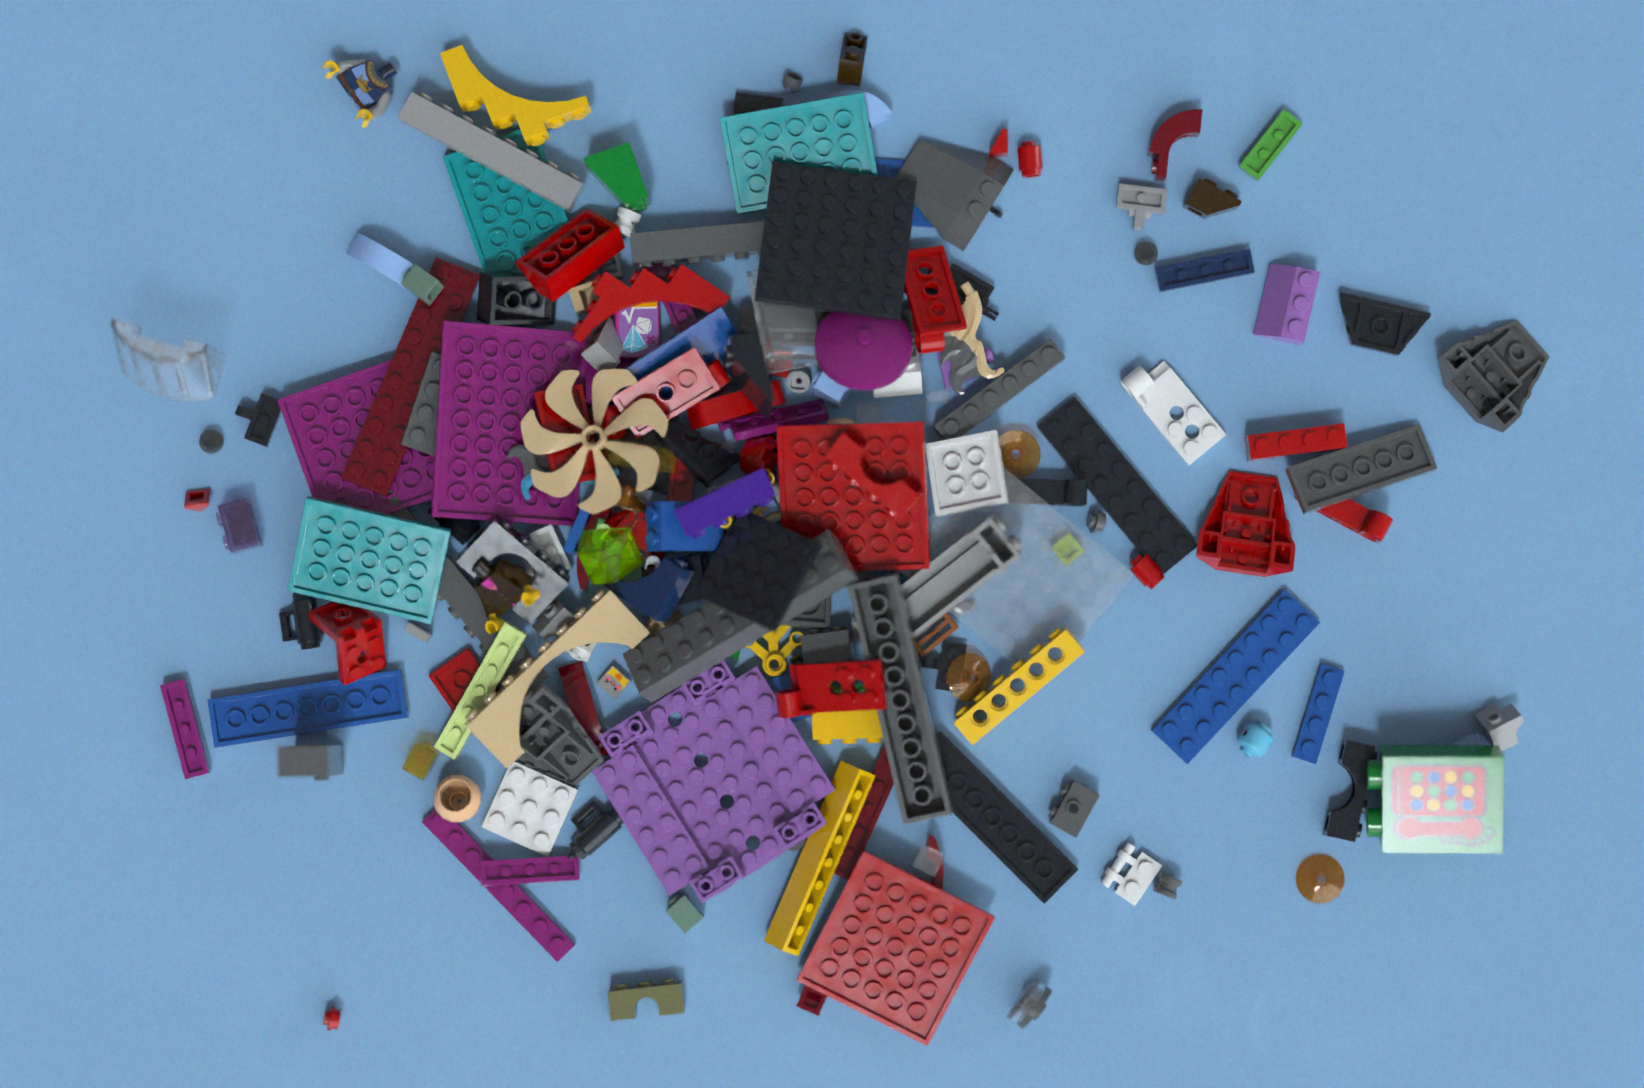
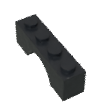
M1342 740L1338 764L1350 775L1352 792L1348 801L1343 806L1327 811L1323 835L1352 842L1356 841V837H1360L1362 832V823H1359L1361 813L1365 814L1367 808V800L1364 799L1366 790H1370L1367 789V760H1377V752L1374 751L1375 746Z

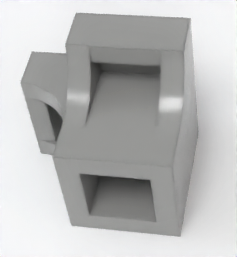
M555 598L539 615L540 618L532 627L546 640L551 636H557L555 632L564 623L569 625L575 619L573 617L574 614Z
M1495 703L1474 714L1476 722L1481 727L1485 738L1489 740V745H1499L1501 750L1504 751L1519 743L1516 733L1519 726L1524 723V720L1512 704L1500 709Z

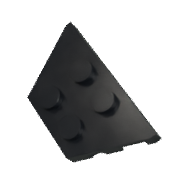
M1342 292L1338 295L1349 343L1355 347L1398 356L1431 317V313Z

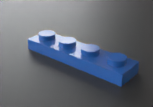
M1320 664L1291 757L1313 764L1317 763L1345 671Z

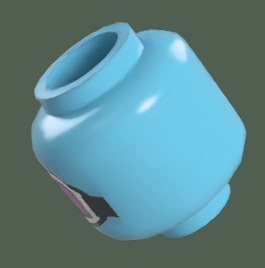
M1259 721L1248 723L1237 737V742L1241 746L1239 751L1248 758L1252 756L1262 757L1273 743L1272 730Z

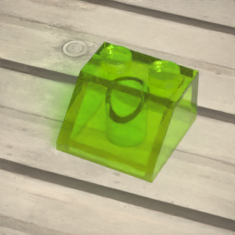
M629 527L583 530L577 553L592 585L616 583L643 563L642 555Z

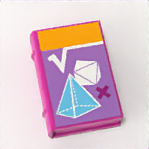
M659 302L639 304L614 314V326L623 347L619 359H640L660 346Z

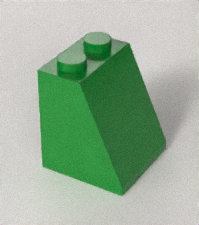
M629 142L583 158L588 171L624 208L640 213L647 210L648 205H651Z

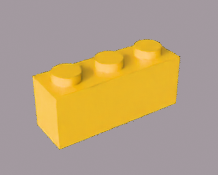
M877 710L822 712L812 715L813 740H818V744H832V739H842V744L857 743V739L866 738V743H881V738H883Z

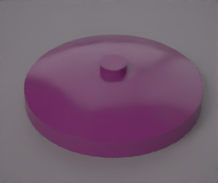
M831 312L822 320L817 328L814 353L821 370L834 382L851 389L874 390L892 384L904 374L911 360L913 344L911 334L901 319L900 321Z

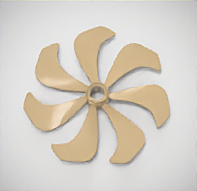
M604 369L595 375L592 383L594 425L591 426L587 424L580 414L572 395L573 384L580 374L578 370L561 371L548 386L545 393L547 404L558 415L583 429L582 434L551 432L540 426L534 410H530L521 421L523 441L527 450L533 454H550L578 443H583L578 452L560 469L551 473L531 469L532 481L536 488L557 498L570 494L580 478L590 450L593 451L596 468L595 490L578 507L588 513L596 514L614 506L620 500L622 490L613 469L601 453V450L604 448L618 454L633 466L637 472V492L643 491L654 484L660 463L656 451L643 445L607 441V435L629 427L650 426L660 436L664 437L668 428V419L659 406L651 399H640L620 414L605 430L600 427L607 406L614 394L620 388L638 384L636 378L627 369ZM593 433H599V441L595 444H590L589 437Z

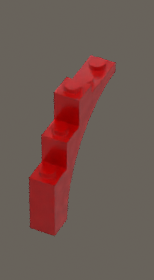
M682 264L679 269L676 266L672 269L667 277L670 280L668 284L645 268L641 272L636 270L629 281L632 284L631 287L605 272L603 276L598 274L591 284L594 287L592 293L598 296L599 299L598 301L594 299L591 301L586 309V312L589 314L585 320L579 319L572 330L575 333L573 339L582 344L589 334L608 317L639 304L652 302L680 303L709 314L720 306L723 309L730 297Z

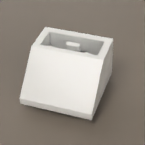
M912 347L911 360L904 374L892 384L874 389V398L922 394L921 366L916 348Z

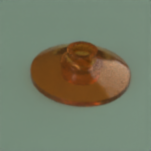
M1011 430L999 437L1004 475L1011 478H1023L1030 475L1037 468L1041 457L1040 447L1036 439L1029 433L1021 430ZM1018 451L1020 458L1013 459L1011 453Z
M623 485L621 488V498L615 505L633 512H646L647 504L635 494L636 489Z
M964 653L957 656L950 663L946 681L954 697L961 701L971 702L974 701L973 698L982 690L987 692L991 682V672L989 665L981 656L974 653ZM974 673L975 678L972 682L970 677Z
M1321 854L1310 856L1297 869V888L1301 895L1311 902H1330L1341 893L1344 887L1345 877L1343 869L1330 856ZM1319 875H1324L1326 878L1323 884H1319L1317 881Z

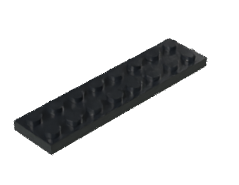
M1075 396L1037 427L1078 479L1088 480L1087 490L1143 557L1148 554L1163 570L1162 574H1165L1197 547L1193 539Z
M939 731L936 736L953 805L952 812L1045 904L1079 869Z

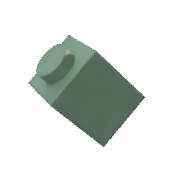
M416 264L404 274L403 281L401 282L407 291L429 306L444 288L435 277Z
M677 894L667 903L670 907L666 910L667 914L684 933L688 932L704 918V915L686 894L682 897Z

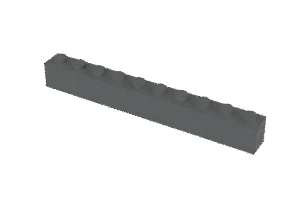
M390 490L388 496H390V495L393 494V492H392L391 490ZM396 496L388 499L394 507L402 504ZM409 509L389 514L419 522ZM446 554L438 599L440 601L446 600L450 605L448 611L456 620L462 619L466 624L463 627L471 638L476 636L482 643L479 647L486 655L500 630L493 634L487 633L485 624L490 618L486 617L483 604L478 593L475 591V587ZM523 644L506 671L508 675L513 674L515 676L521 670L519 666L528 657L534 658ZM543 668L535 676L527 692L534 685H539L549 677Z

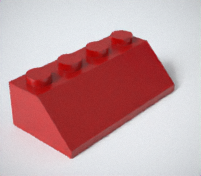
M586 208L515 262L536 291L554 302L623 250L625 246L618 225Z

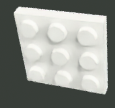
M992 430L925 444L936 516L939 517L1009 503L998 431Z
M514 761L508 767L481 827L549 857L578 793V789Z

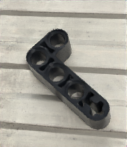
M1005 477L1009 503L1058 506L1087 505L1088 480Z

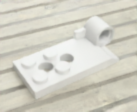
M1164 361L1150 373H1147L1141 366H1138L1120 381L1128 395L1188 466L1226 436L1225 432ZM1172 407L1182 409L1183 416L1180 420L1171 418L1170 409ZM1189 425H1194L1198 429V436L1194 439L1188 438L1185 434V429Z

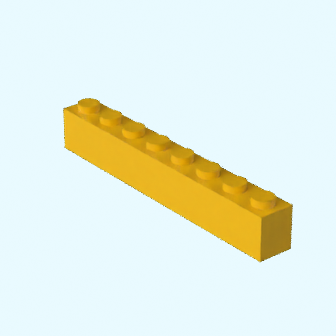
M840 761L831 782L835 791L825 796L819 810L827 824L807 838L765 936V942L782 951L799 956L876 775Z

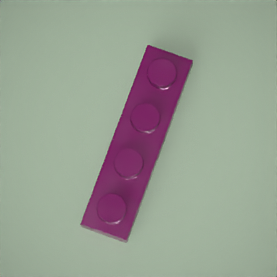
M822 399L771 410L769 418H764L761 413L729 419L728 422L734 440L738 441L777 432L776 426L818 424L829 420V416Z
M186 679L160 685L185 780L210 773Z
M568 856L480 861L481 887L579 881L578 857L569 859Z

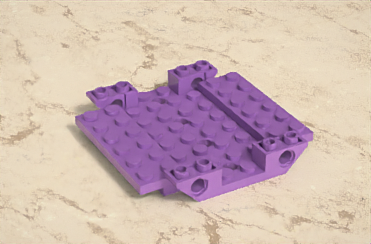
M722 660L682 684L680 688L641 712L639 710L599 736L611 759L594 769L592 773L669 896L690 883L701 902L704 903L774 860L827 824L815 803L835 791V788L791 719L778 717L776 696L757 666L736 679L725 661ZM671 714H681L682 723L679 726L670 725L669 717ZM698 754H705L708 757V763L705 767L700 768L695 765L694 760ZM724 795H731L734 798V804L729 809L723 808L720 804V800ZM751 836H757L760 840V846L756 850H750L746 845L747 839Z

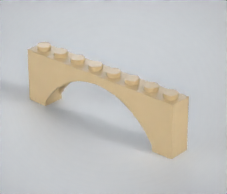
M601 589L591 598L593 602L587 608L582 606L573 615L575 619L569 625L564 623L555 632L557 636L551 642L546 640L537 649L539 653L533 659L528 657L519 666L521 670L515 676L510 674L501 683L503 687L497 693L492 691L483 700L485 704L479 710L474 708L465 717L467 721L464 724L506 768L525 752L520 746L519 737L521 707L531 682L548 662L567 650L590 643H618L633 649L650 633L609 589L605 591Z

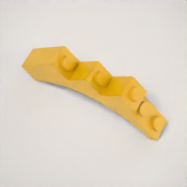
M463 45L440 53L462 112L476 111L481 105L485 104L495 129L508 128L517 121L527 147L530 145H541L546 139H549L550 136L547 129L560 128L565 122L573 119L581 120L592 112L586 96L568 101L541 102L527 100L507 93L492 84L478 71L470 61Z

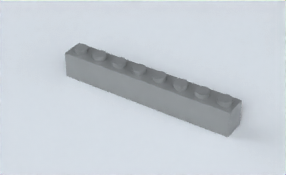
M411 92L398 115L402 123L564 210L572 211L584 189L583 184L580 182V177L571 172H568L567 175L560 172V167L547 160L545 164L538 160L539 156L528 149L525 152L516 148L517 144L508 138L501 140L495 137L496 132L485 126L482 129L476 127L474 120L465 115H462L460 118L452 114L454 110L442 103L440 106L435 105L431 102L432 98L422 92H419L418 95Z

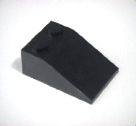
M503 271L480 272L477 320L488 325L554 324L556 300L552 302L539 294L523 273Z
M757 331L729 336L728 345L724 346V369H729L730 378L764 418H769L774 397L759 333Z

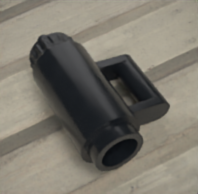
M293 593V611L279 613L283 642L297 640L301 650L319 648L320 641H322L321 630L309 620L308 611L317 608L316 599L312 596ZM289 615L294 616L296 636H292Z
M592 800L570 819L580 833L574 837V840L569 845L571 852L568 854V858L579 857L584 859L590 856L622 828L621 825L624 822L613 807L603 812ZM596 810L599 816L583 829L580 823Z

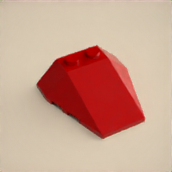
M1229 471L1199 531L1196 557L1215 570L1259 577L1293 572L1296 547L1291 537L1289 520L1286 518L1285 505L1278 478Z

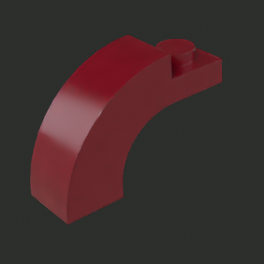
M1192 109L1177 113L1167 119L1157 130L1147 154L1150 157H1157L1156 160H1152L1151 174H1155L1154 181H1165L1169 151L1177 140L1185 137L1198 138L1201 131L1203 109Z

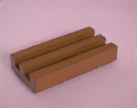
M947 612L942 615L945 618L943 622L915 643L917 653L921 658L959 628L958 624L955 623ZM948 623L952 626L923 651L919 648ZM924 629L917 636H915L914 639L918 637L921 633H923L926 629Z

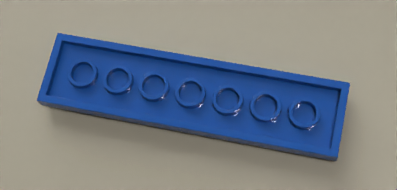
M1283 589L1151 731L1188 764L1320 622Z
M401 669L370 674L345 686L339 679L208 699L214 748L409 718Z

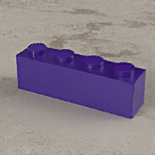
M761 468L675 509L674 512L685 536H692L693 539H696L706 534L705 528L714 525L715 529L729 523L727 518L735 514L737 518H740L750 513L749 508L756 504L761 508L773 502L772 497L776 493L764 468Z

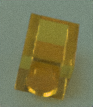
M424 741L423 744L416 743L402 769L424 781L428 778L440 754L435 752L436 748L428 742Z

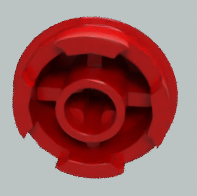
M772 436L749 438L740 453L739 465L741 471L749 475L764 468L767 476L769 473L766 469L773 473L778 462L777 440Z

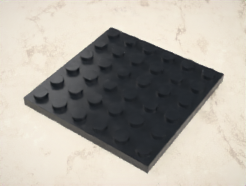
M773 161L754 301L900 321L917 181Z

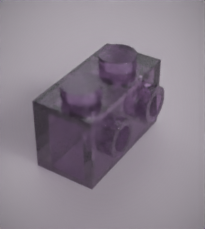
M243 498L218 505L219 512H216V518L219 526L224 528L225 535L222 536L226 550L229 549L230 553L236 554L263 546L250 499Z

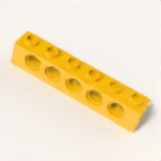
M1066 626L1062 630L1059 627L1048 635L1049 641L1043 646L1039 643L1029 651L1031 656L1025 661L1021 658L1010 667L1012 671L1007 676L1001 674L992 682L993 687L989 691L982 690L973 698L975 702L971 706L967 707L964 705L954 714L956 716L953 722L954 725L972 745L1085 652V648ZM1058 647L1061 649L1062 655L1056 659L1051 658L1048 654L1049 649ZM1032 663H1040L1043 666V671L1039 674H1034L1030 671L1029 667ZM1015 678H1020L1024 681L1025 685L1022 689L1017 690L1011 686V681ZM995 694H1002L1006 701L1002 705H997L992 701V697ZM978 709H982L987 713V718L977 720L973 713Z

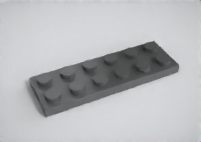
M1418 424L1287 467L1285 471L1302 513L1306 514L1433 472L1437 469V465Z

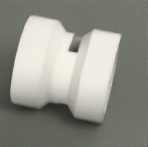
M619 207L617 211L618 219L613 223L619 226L622 236L630 238V233H635L634 225L639 223L641 215L629 209Z

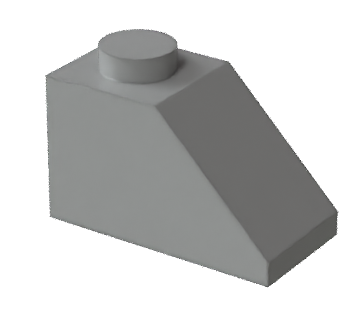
M607 318L591 332L580 354L598 372L604 369H614L621 361L619 357L623 347L614 323L610 318Z

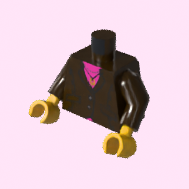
M479 559L472 567V571L479 576L475 591L478 593L483 604L486 617L490 618L485 624V629L489 634L501 630L504 625V621L501 618H497V614L501 616L521 599L524 605L530 606L540 597L539 590L531 588L534 577L526 573L522 566L511 564L504 559H499L489 566Z

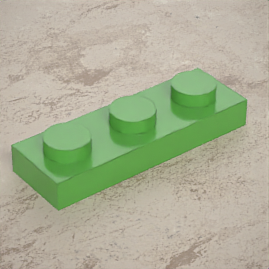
M1284 109L1239 165V168L1258 182L1303 123Z

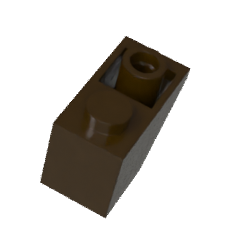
M844 33L837 75L838 84L861 86L868 36L859 33Z
M1199 178L1183 208L1205 219L1236 210L1242 201L1238 199L1239 196L1230 190H1225L1224 192L1218 189L1217 184L1207 178L1202 180Z

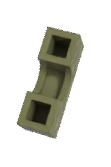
M676 978L662 979V984L652 985V981L637 982V987H628L627 983L615 984L613 989L608 991L611 1021L635 1019L637 1016L636 1004L645 997L652 998L657 1002L660 1016L685 1012L682 982H676Z

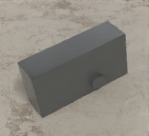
M343 745L278 747V777L314 776V781L329 780V776L343 774Z

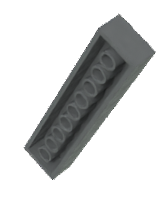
M829 529L811 539L819 543L822 548L780 625L858 579L841 541ZM707 602L636 645L633 649L623 653V656L639 694L650 702H654L770 631Z
M894 572L854 581L848 585L865 660L881 659L887 708L877 710L903 824L951 815L953 805L899 573Z

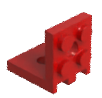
M331 601L308 611L309 620L335 641L339 681L344 686L386 667L382 621L370 610ZM364 651V654L360 658H358L361 652Z

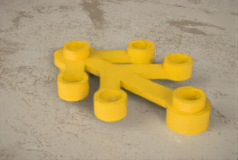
M779 626L776 633L770 631L762 636L768 642V651L760 646L756 640L750 646L744 647L750 648L762 659V668L770 676L781 675L786 669L785 659L796 646L801 645V636L803 634L795 631L789 635V641L778 651V641L791 626ZM794 634L800 636L799 643L793 642L792 637ZM773 659L778 663L775 669L770 667V661Z

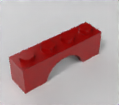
M1345 423L1248 435L1244 438L1247 462L1303 453L1336 451L1348 447Z
M847 430L843 432L825 455L829 459L827 461L828 464L838 471L840 469L848 475L846 478L855 486L860 484L865 488L867 496L875 502L879 500L886 505L885 510L893 517L899 516L903 518L923 492L905 477L893 482H884L874 478L864 464V450L866 446Z

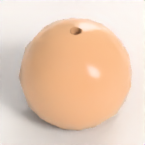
M451 775L444 778L437 785L433 793V804L436 812L443 819L450 822H463L470 819L478 811L481 804V792L478 784L472 778L465 775Z

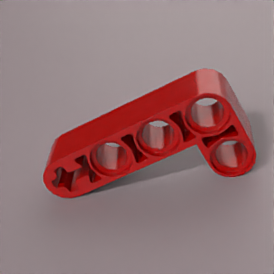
M780 379L770 382L774 397L772 407L786 403ZM741 390L696 403L686 409L691 428L694 430L758 411Z
M1351 499L1315 510L1375 543L1383 541L1393 522V519L1377 510L1371 511Z

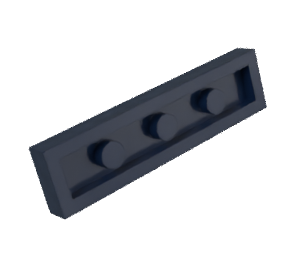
M1250 249L1154 269L1159 293L1255 273Z

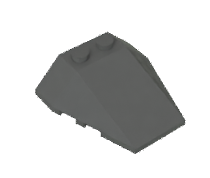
M919 139L896 179L917 181L914 204L923 213L927 221L938 231L942 239L964 251L1011 176L1013 169L994 157Z
M1514 321L1485 334H1480L1466 341L1454 344L1438 359L1443 386L1477 423L1503 433L1521 416L1522 409L1530 398L1531 390L1535 382L1538 381L1549 356L1518 321Z
M534 685L525 694L519 720L520 746L525 752L518 760L525 762L526 767L531 769L533 766L546 771L547 776L575 787L604 761L603 755L564 701L546 686Z

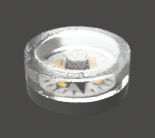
M1036 978L1017 997L1007 1014V1018L1021 1029L1025 1028L1032 1019L1036 1020L1047 1006L1045 1002L1052 990Z

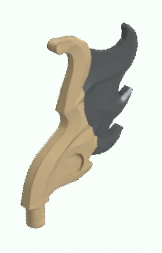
M969 281L960 286L967 296L966 301L961 305L967 329L943 333L945 349L940 357L941 366L944 365L946 360L951 362L952 370L949 376V383L954 392L962 395L965 392L961 386L965 380L978 376L993 379L1004 373V368L997 370L989 368L983 344L976 339L975 333L982 318V305L977 290L974 291Z

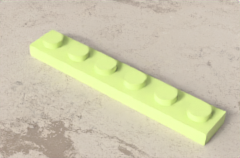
M509 622L504 623L434 748L454 760L457 759L472 733L464 724L467 721L465 717L474 708L479 710L485 704L483 700L492 691H496L528 635L527 633Z

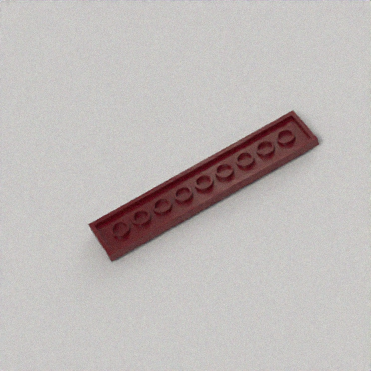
M437 257L429 274L435 277L444 288L430 306L418 298L341 476V479L386 498L408 447L400 445L429 355L431 352L440 355L442 322L463 321L479 284V274Z

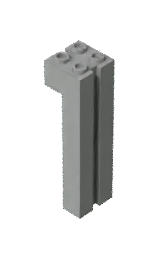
M990 513L930 560V569H919L901 583L913 637L917 636L996 573L998 575L1021 557L1022 543L1015 534L1008 535L1005 531L1007 524L999 515L995 517L993 513ZM855 619L854 622H853V625H854V626L857 628V630H858L857 623H856V619Z

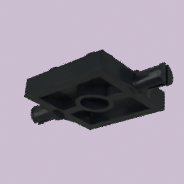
M953 263L950 270L961 305L964 304L967 296L960 286L969 281L974 291L977 290L982 305V314L995 321L999 312L987 306L988 299L995 287Z

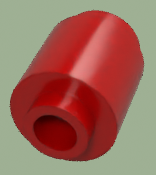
M1035 141L1021 143L1022 147L1017 148L1019 172H1022V177L1033 178L1041 176V170H1043L1041 146L1036 145Z
M1139 554L1130 562L1132 568L1129 571L1144 587L1148 586L1150 589H1153L1165 577L1161 573L1163 570L1148 554L1144 557Z

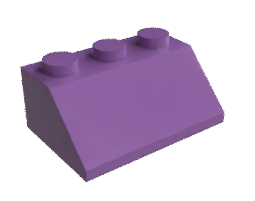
M1269 264L1253 335L1298 346L1302 345L1305 342L1320 272L1298 266Z

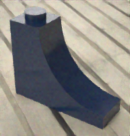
M664 557L661 564L643 579L626 582L620 578L606 576L602 585L653 620L668 622L694 571L687 567L688 562L679 557L674 559Z

